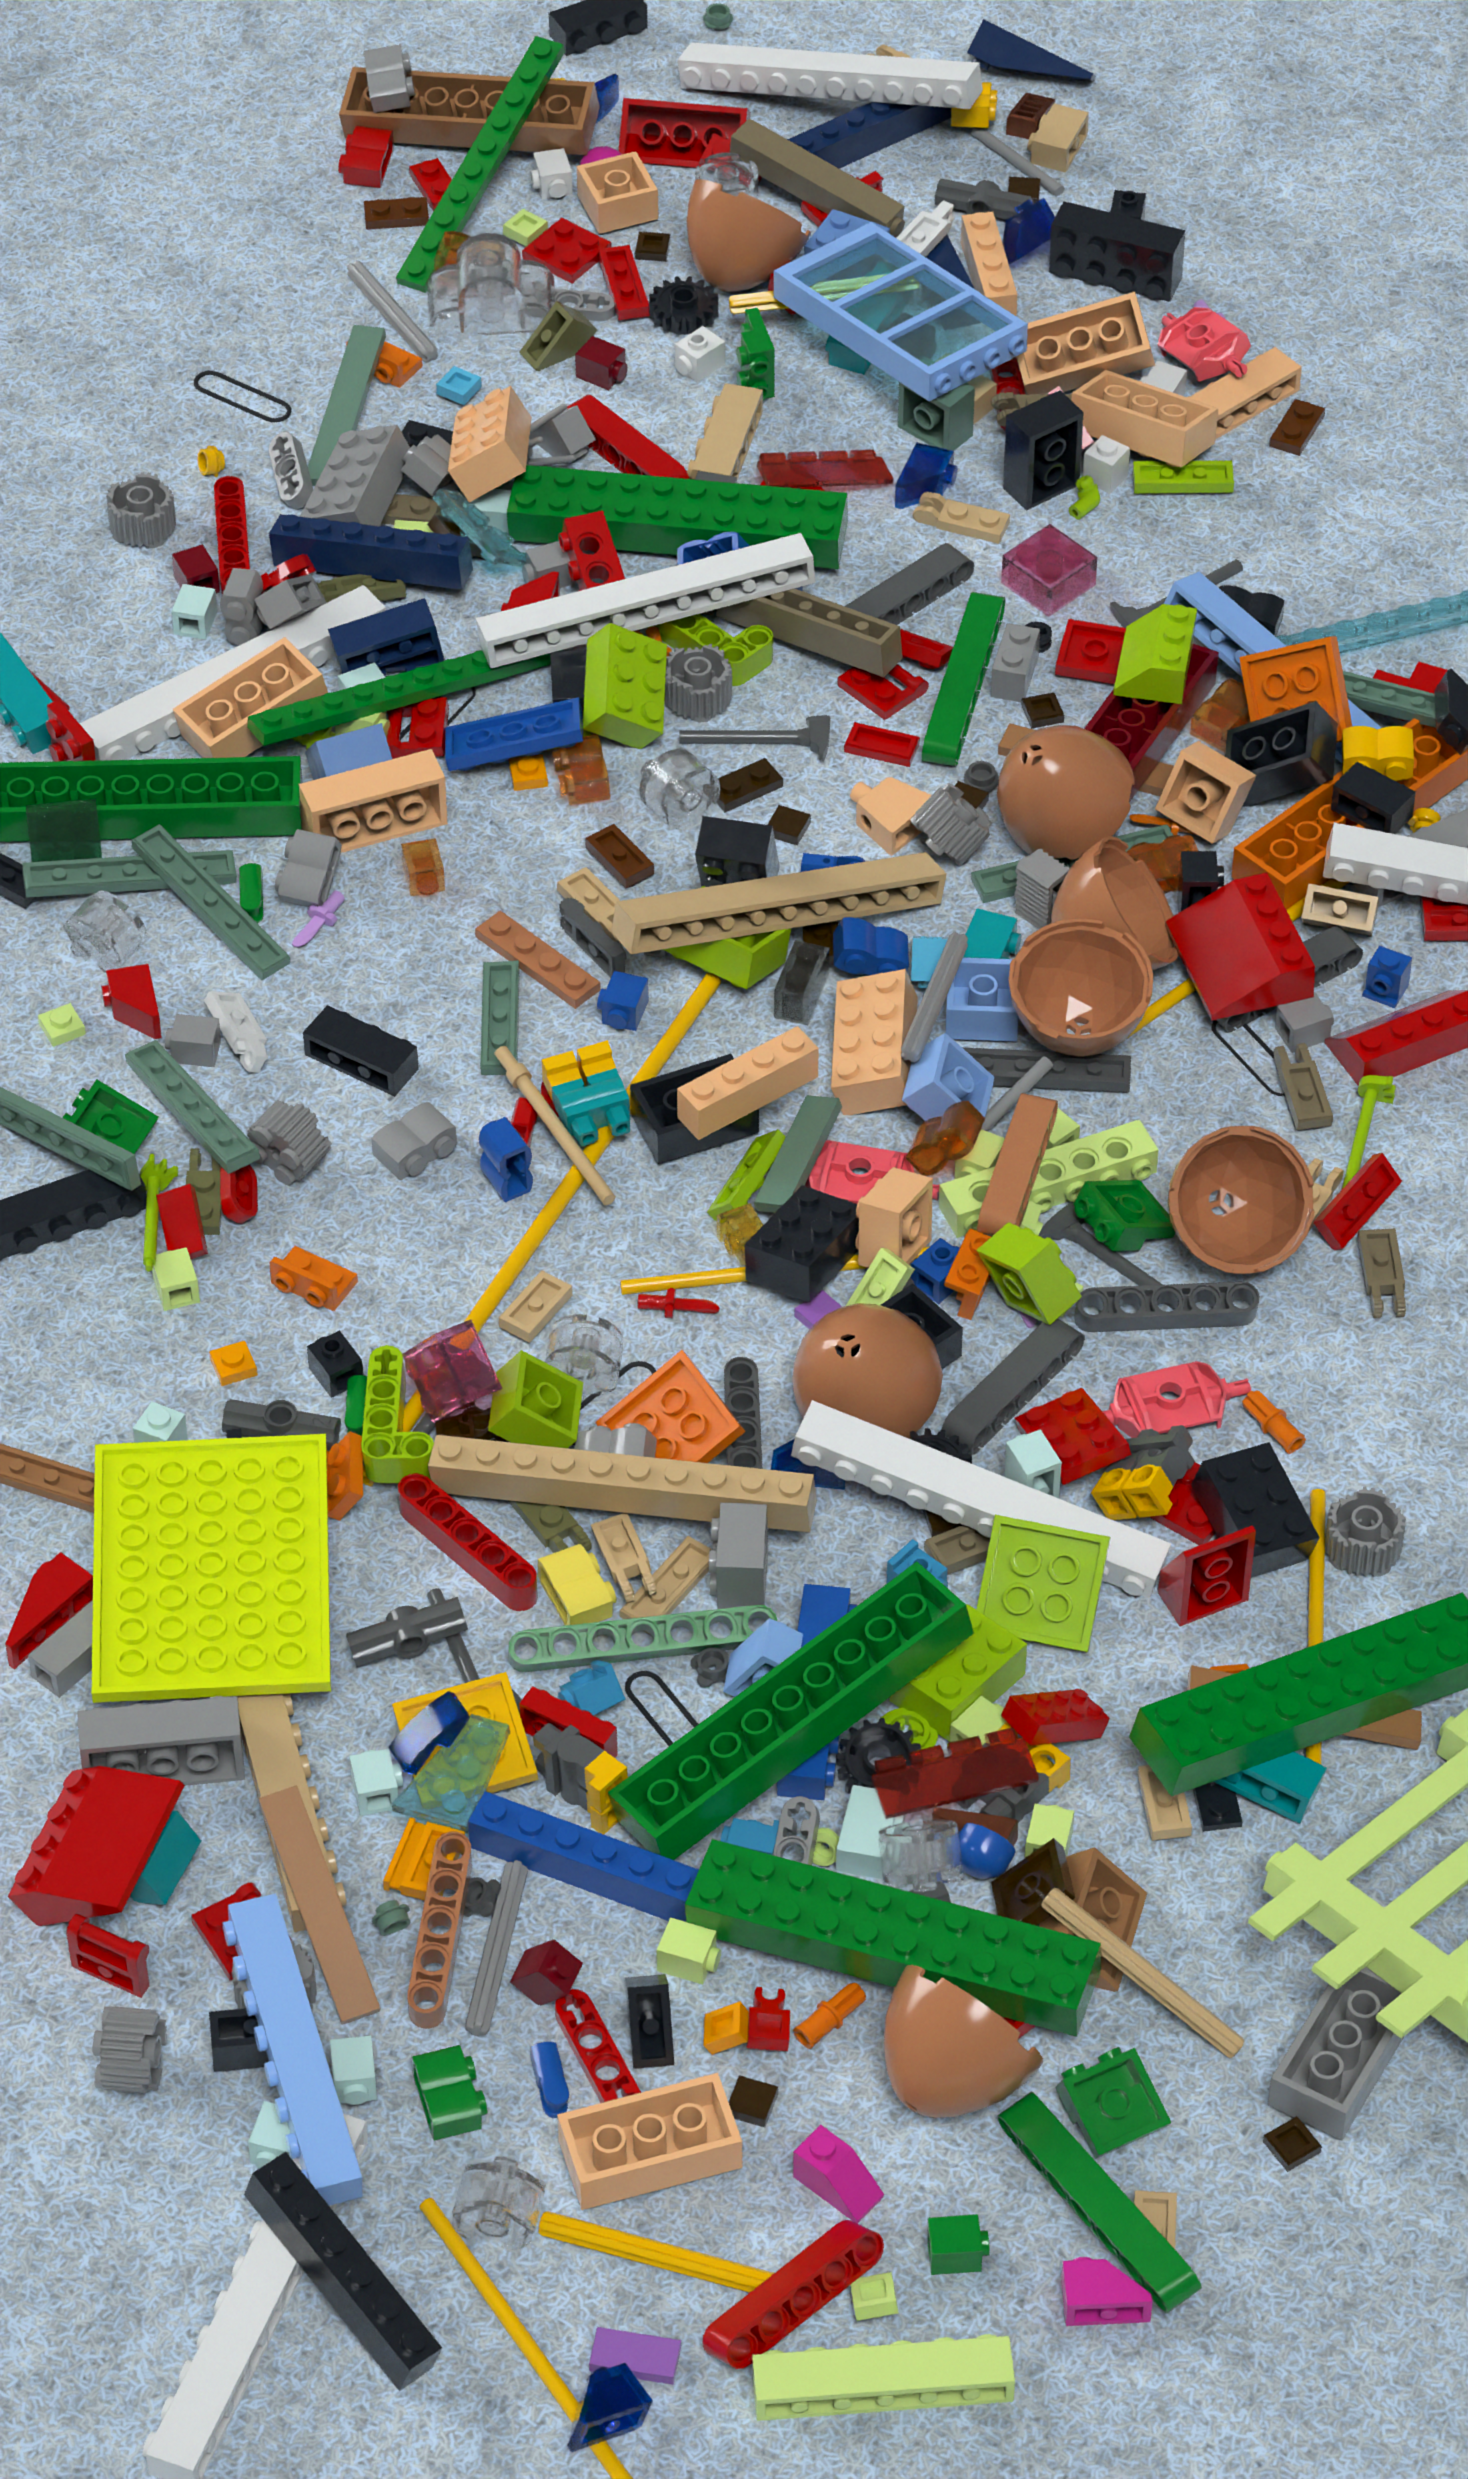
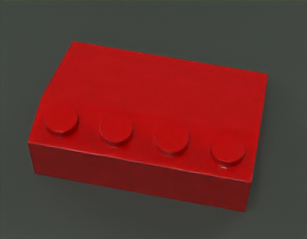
M1267 872L1232 880L1165 921V927L1211 1021L1314 997L1315 965Z
M105 1766L73 1770L64 1780V1787L56 1803L50 1808L47 1820L39 1836L33 1841L31 1852L23 1867L17 1872L15 1883L7 1897L38 1926L68 1922L76 1913L87 1918L122 1913L185 1785L176 1779Z

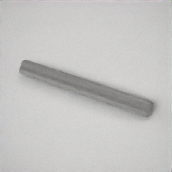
M355 261L353 264L350 263L347 266V275L424 362L428 363L431 360H435L438 357V349L361 261Z
M953 932L949 935L901 1047V1057L905 1061L917 1062L922 1055L968 947V937L965 934L960 935L957 932Z
M518 1860L507 1862L504 1866L500 1882L501 1890L497 1894L495 1910L492 1914L465 2023L466 2030L474 2036H479V2034L486 2035L490 2029L528 1873V1868Z

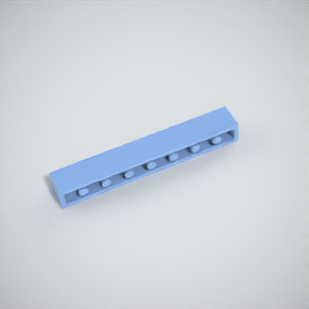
M1201 572L1175 581L1164 604L1183 605L1185 607L1197 608L1194 636L1209 649L1219 652L1218 657L1241 677L1243 676L1239 657L1286 647L1285 644ZM1348 699L1352 727L1368 726L1375 729L1381 728ZM1342 742L1336 743L1335 758L1341 763Z
M275 1893L229 1904V1921L222 1923L224 1936L228 1947L235 1945L238 1956L233 1957V1964L238 1981L245 1980L248 1991L243 1992L248 2016L256 2015L259 2026L254 2027V2036L259 2052L266 2050L269 2062L264 2063L269 2087L277 2086L280 2097L275 2098L280 2123L287 2122L290 2129V2134L285 2135L291 2159L298 2158L301 2171L328 2205L361 2198V2171L277 1895Z

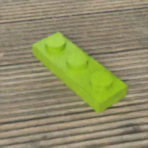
M1232 460L1190 461L1183 467H1172L1164 461H1133L1134 493H1233L1234 476Z
M779 1129L754 1139L707 1211L715 1221H721L729 1217L735 1219L746 1211L749 1206L747 1201L752 1193L763 1185L765 1181L764 1175L772 1166L786 1138Z

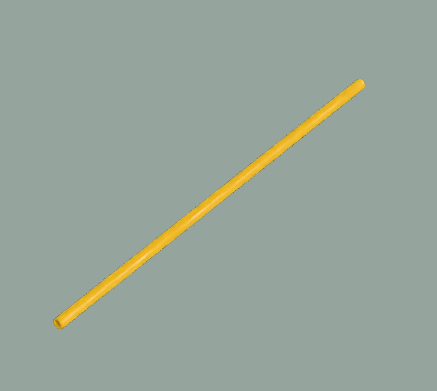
M706 973L625 1089L629 1100L630 1085L654 1078L659 1074L720 986L721 980L717 975ZM609 1126L598 1128V1140L595 1143L586 1145L583 1150L593 1166H595L615 1137V1135H612ZM574 1164L448 1345L463 1352H466L584 1182L585 1178ZM441 1354L404 1406L402 1432H410L450 1375L451 1371L448 1369V1360L444 1355ZM363 1465V1484L373 1486L375 1482L368 1479Z

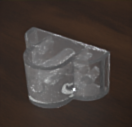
M483 233L472 236L460 245L456 255V264L441 267L428 280L429 337L534 332L556 302L554 276L546 266L539 262L521 260L518 246L506 236L495 233Z

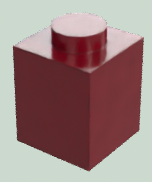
M591 336L575 354L576 378L609 391L617 381L621 382L627 374L628 365L626 364L625 348Z
M203 544L172 554L174 578L180 588L183 584L212 588L215 589L216 593L220 592L218 568Z
M552 1939L524 1951L510 1983L534 2003L541 2006L568 1996L583 1962L555 1939Z

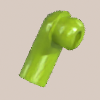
M1088 475L1077 480L1076 486L1079 489L1077 492L1079 500L1069 507L1070 515L1077 520H1080L1095 509L1101 500L1097 484Z

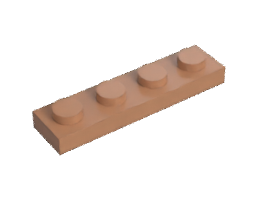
M501 910L475 928L476 938L508 961L519 960V967L523 972L575 1009L601 990L600 981Z

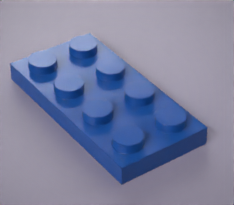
M577 697L446 727L445 760L448 771H467L473 769L476 765L489 762L502 763L511 757L524 754L533 756L541 753L543 750L555 747L569 748L578 742H582L583 719L580 699Z

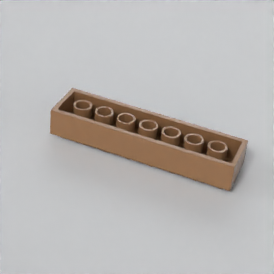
M352 67L339 112L345 139L348 134H353L355 126L358 125L393 130L394 143L471 148L511 77L427 71L406 72L407 77L412 76L415 95L410 96L411 106L374 113L369 95L366 68ZM549 79L509 150L542 152L564 148L566 154L588 155L600 108L595 82Z

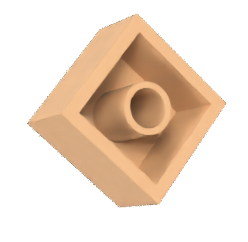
M636 151L577 166V196L599 234L658 219V189Z
M1197 741L1181 750L1155 810L1213 844L1231 832L1257 775Z
M892 1167L882 1179L877 1180L875 1186L865 1197L860 1198L856 1207V1217L859 1218V1232L855 1242L856 1249H859L858 1265L869 1268L880 1248L891 1250L907 1264H910L920 1251L931 1242L933 1178Z

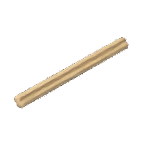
M1054 1888L1045 1897L1041 1905L1046 1911L1077 1936L1101 1943V1955L1223 2054L1232 2058L1242 2048L1245 2042L1243 2037L1062 1891Z

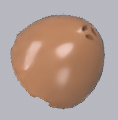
M696 179L688 203L686 219L688 243L693 261L700 275L713 287L726 292H738L760 285L770 280V274L774 273V270L792 262L808 241L811 231L807 230L806 233H803L801 231L802 223L781 210L743 192H740L737 197L722 191V184Z
M1058 725L1040 728L1029 733L1010 750L1004 760L999 776L997 798L1003 822L1015 843L1022 850L1031 855L1037 849H1043V853H1048V856H1053L1054 858L1067 857L1073 860L1081 857L1089 848L1103 838L1113 836L1121 827L1131 808L1129 799L1131 787L1135 785V779L1131 765L1123 752L1107 739L1078 726Z
M1107 836L1089 848L1069 869L1058 890L1052 908L1051 924L1060 920L1076 918L1103 921L1106 927L1122 934L1125 932L1129 933L1143 947L1151 961L1152 971L1167 966L1177 959L1179 953L1176 947L1173 946V941L1165 927V921L1173 917L1165 894L1143 860L1134 861L1125 851L1129 848L1128 844L1117 837Z
M1076 918L1060 920L1046 925L1025 939L1022 948L1010 963L1009 988L1016 1013L1026 1030L1037 1042L1067 1056L1083 1057L1097 1055L1113 1049L1124 1042L1142 1020L1152 997L1153 972L1151 961L1143 947L1129 933L1125 932L1122 934L1106 927L1104 922L1100 920ZM1067 1029L1072 1030L1075 1034H1068Z
M1256 1126L1220 1128L1203 1136L1189 1147L1176 1165L1169 1183L1168 1192L1170 1221L1186 1249L1206 1265L1232 1274L1263 1272L1281 1264L1297 1251L1307 1236L1315 1212L1313 1209V1178L1305 1160L1295 1147L1278 1134ZM1217 1191L1216 1200L1209 1202L1211 1193ZM1226 1194L1231 1199L1230 1207L1224 1202ZM1219 1207L1224 1213L1216 1215L1211 1209Z
M857 1303L843 1306L827 1313L810 1328L803 1337L796 1354L792 1383L796 1404L803 1419L813 1400L909 1439L910 1432H917L922 1428L934 1412L941 1393L943 1373L932 1339L916 1322L900 1311L876 1304ZM849 1336H854V1337H855V1338L851 1339V1340L848 1341V1342L845 1341V1340H842V1339H844V1338H846V1337H849ZM860 1345L859 1352L852 1356V1349ZM837 1347L844 1349V1357L837 1354Z
M914 1965L906 1966L894 1988L885 2016L884 2050L886 2070L892 2089L907 2108L919 2115L931 2118L957 2117L976 2112L1006 2099L1024 2085L1041 2067L1043 2058L1035 2047L1027 2051L1018 2042L1020 2032L985 2004L944 1978L934 1983L923 1977L925 1969Z

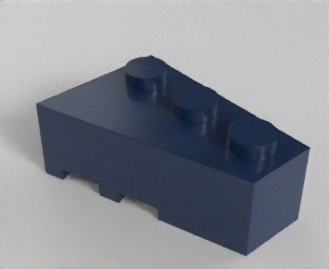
M425 598L328 629L342 674L376 663L382 674L386 677V672L404 670L407 672L418 667H425L445 661L436 626Z

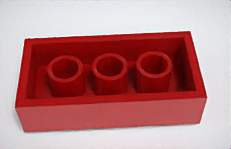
M534 1686L530 1688L519 1703L520 1718L526 1734L534 1737L547 1723H551L560 1731L565 1730L571 1724L579 1730L581 1736L593 1742L612 1757L616 1758L618 1755L617 1727L611 1722L603 1721L593 1716L589 1711L572 1706L568 1701L560 1700L546 1690H540Z
M1081 1689L1009 1696L1001 1714V1717L1029 1745L1101 1738L1110 1720V1717L1103 1712V1709L1095 1704L1088 1697V1694Z

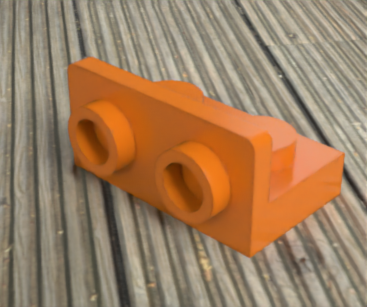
M384 341L374 377H377L383 383H390L400 388L423 367L422 358Z
M974 1229L968 1230L944 1283L946 1287L958 1291L956 1300L961 1301L957 1316L972 1320L991 1278L976 1251L991 1236Z
M294 1246L283 1260L273 1257L269 1262L272 1284L284 1293L292 1292L305 1298L315 1307L323 1306L335 1311L358 1283L357 1273L297 1246Z
M350 1431L339 1443H335L330 1451H327L328 1517L339 1521L363 1497L362 1436Z

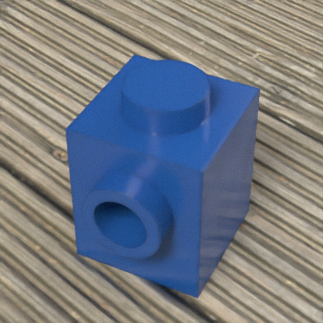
M614 971L607 989L600 990L597 1000V1009L602 1010V1024L619 1030L628 1029L636 1031L649 1001L648 978Z
M939 1238L911 1263V1267L915 1269L911 1275L915 1286L938 1305L955 1291L946 1287L944 1283L960 1249L957 1246H952L942 1238Z

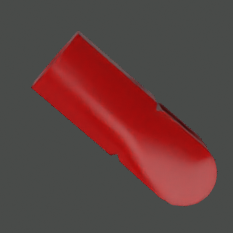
M519 1097L515 1103L511 1124L530 1148L538 1114L526 1098Z

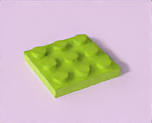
M995 1514L976 1610L1022 1640L1089 1652L1111 1537Z

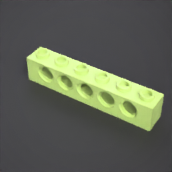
M1139 1119L1045 1150L1029 1200L1043 1206L1041 1213L1053 1206L1068 1201L1074 1202L1085 1181L1146 1179L1151 1174L1157 1172L1158 1148ZM995 1167L939 1184V1209L956 1238L965 1236L969 1229L977 1231L980 1210Z

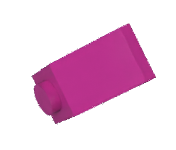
M821 2124L793 2151V2177L853 2222L858 2224L884 2197L883 2191L854 2149Z
M1078 2257L1071 2261H1063L1061 2285L1065 2326L1151 2322L1152 2294L1109 2261L1089 2257Z

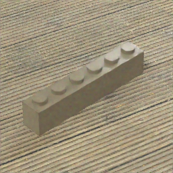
M795 588L716 609L717 617L747 628L754 625L766 626L772 631L774 638L881 677H885L903 659L900 626Z

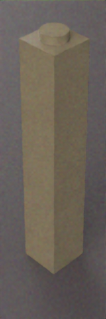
M749 118L731 136L729 155L731 160L829 215L832 209L889 227L890 234L895 238L902 232L905 225L903 220L904 205Z

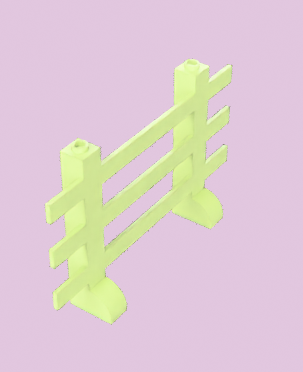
M1467 1708L1457 1717L1450 1716L1439 1730L1441 1739L1437 1754L1447 1762L1320 1861L1296 1842L1283 1853L1281 1851L1276 1852L1266 1864L1265 1871L1268 1873L1263 1890L1274 1898L1250 1916L1248 1920L1251 1926L1272 1942L1301 1919L1334 1942L1337 1946L1312 1966L1311 1971L1336 1990L1363 1968L1367 1967L1402 1994L1377 2013L1376 2016L1377 2021L1401 2039L1431 2015L1468 2043V1940L1447 1955L1413 1930L1416 1925L1468 1884V1841L1385 1908L1349 1881L1468 1787Z

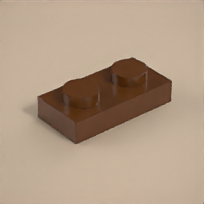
M427 197L364 201L366 230L425 226L429 220Z
M1295 399L1272 434L1269 447L1300 456L1325 417V408Z
M614 823L585 838L586 849L625 888L654 874V863Z

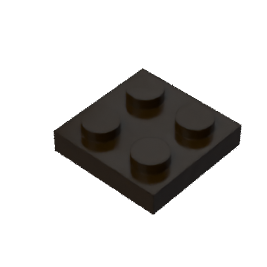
M1054 1838L991 1882L998 1916L1036 1926L1051 1916L1041 1904L1052 1889L1058 1888L1070 1899H1075L1064 1847Z

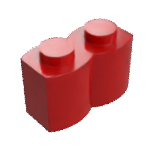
M355 126L353 134H348L346 138V155L341 154L338 170L339 173L343 174L344 183L381 188L393 154V130Z

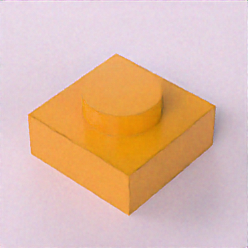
M543 754L509 758V770L514 791L548 787Z
M245 1340L209 1351L210 1361L221 1386L258 1376L257 1367Z
M741 2001L705 2014L704 2046L712 2055L748 2042L749 2011Z

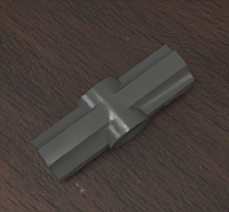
M940 178L935 194V205H939L944 200L953 204V209L966 211L967 214L993 212L996 218L1028 224L1033 208V198L1030 196L1001 191L996 183L989 180H983L976 185Z
M230 1399L229 1401L227 1400L223 1412L222 1432L241 1429L242 1435L249 1437L326 1434L327 1450L330 1451L331 1447L339 1441L341 1419L297 1411L295 1405L286 1400H276L268 1405Z
M455 1597L419 1610L414 1606L406 1605L395 1608L388 1613L386 1621L347 1633L346 1637L356 1667L394 1654L402 1658L416 1657L428 1648L430 1642L466 1631L468 1626L459 1599Z

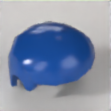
M966 1823L962 1830L956 1835L951 1847L954 1860L966 1874L979 1879H993L1002 1875L1008 1869L1016 1853L1014 1846L997 1832L973 1823Z

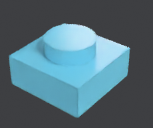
M453 366L436 384L437 394L465 405L482 387L481 377Z

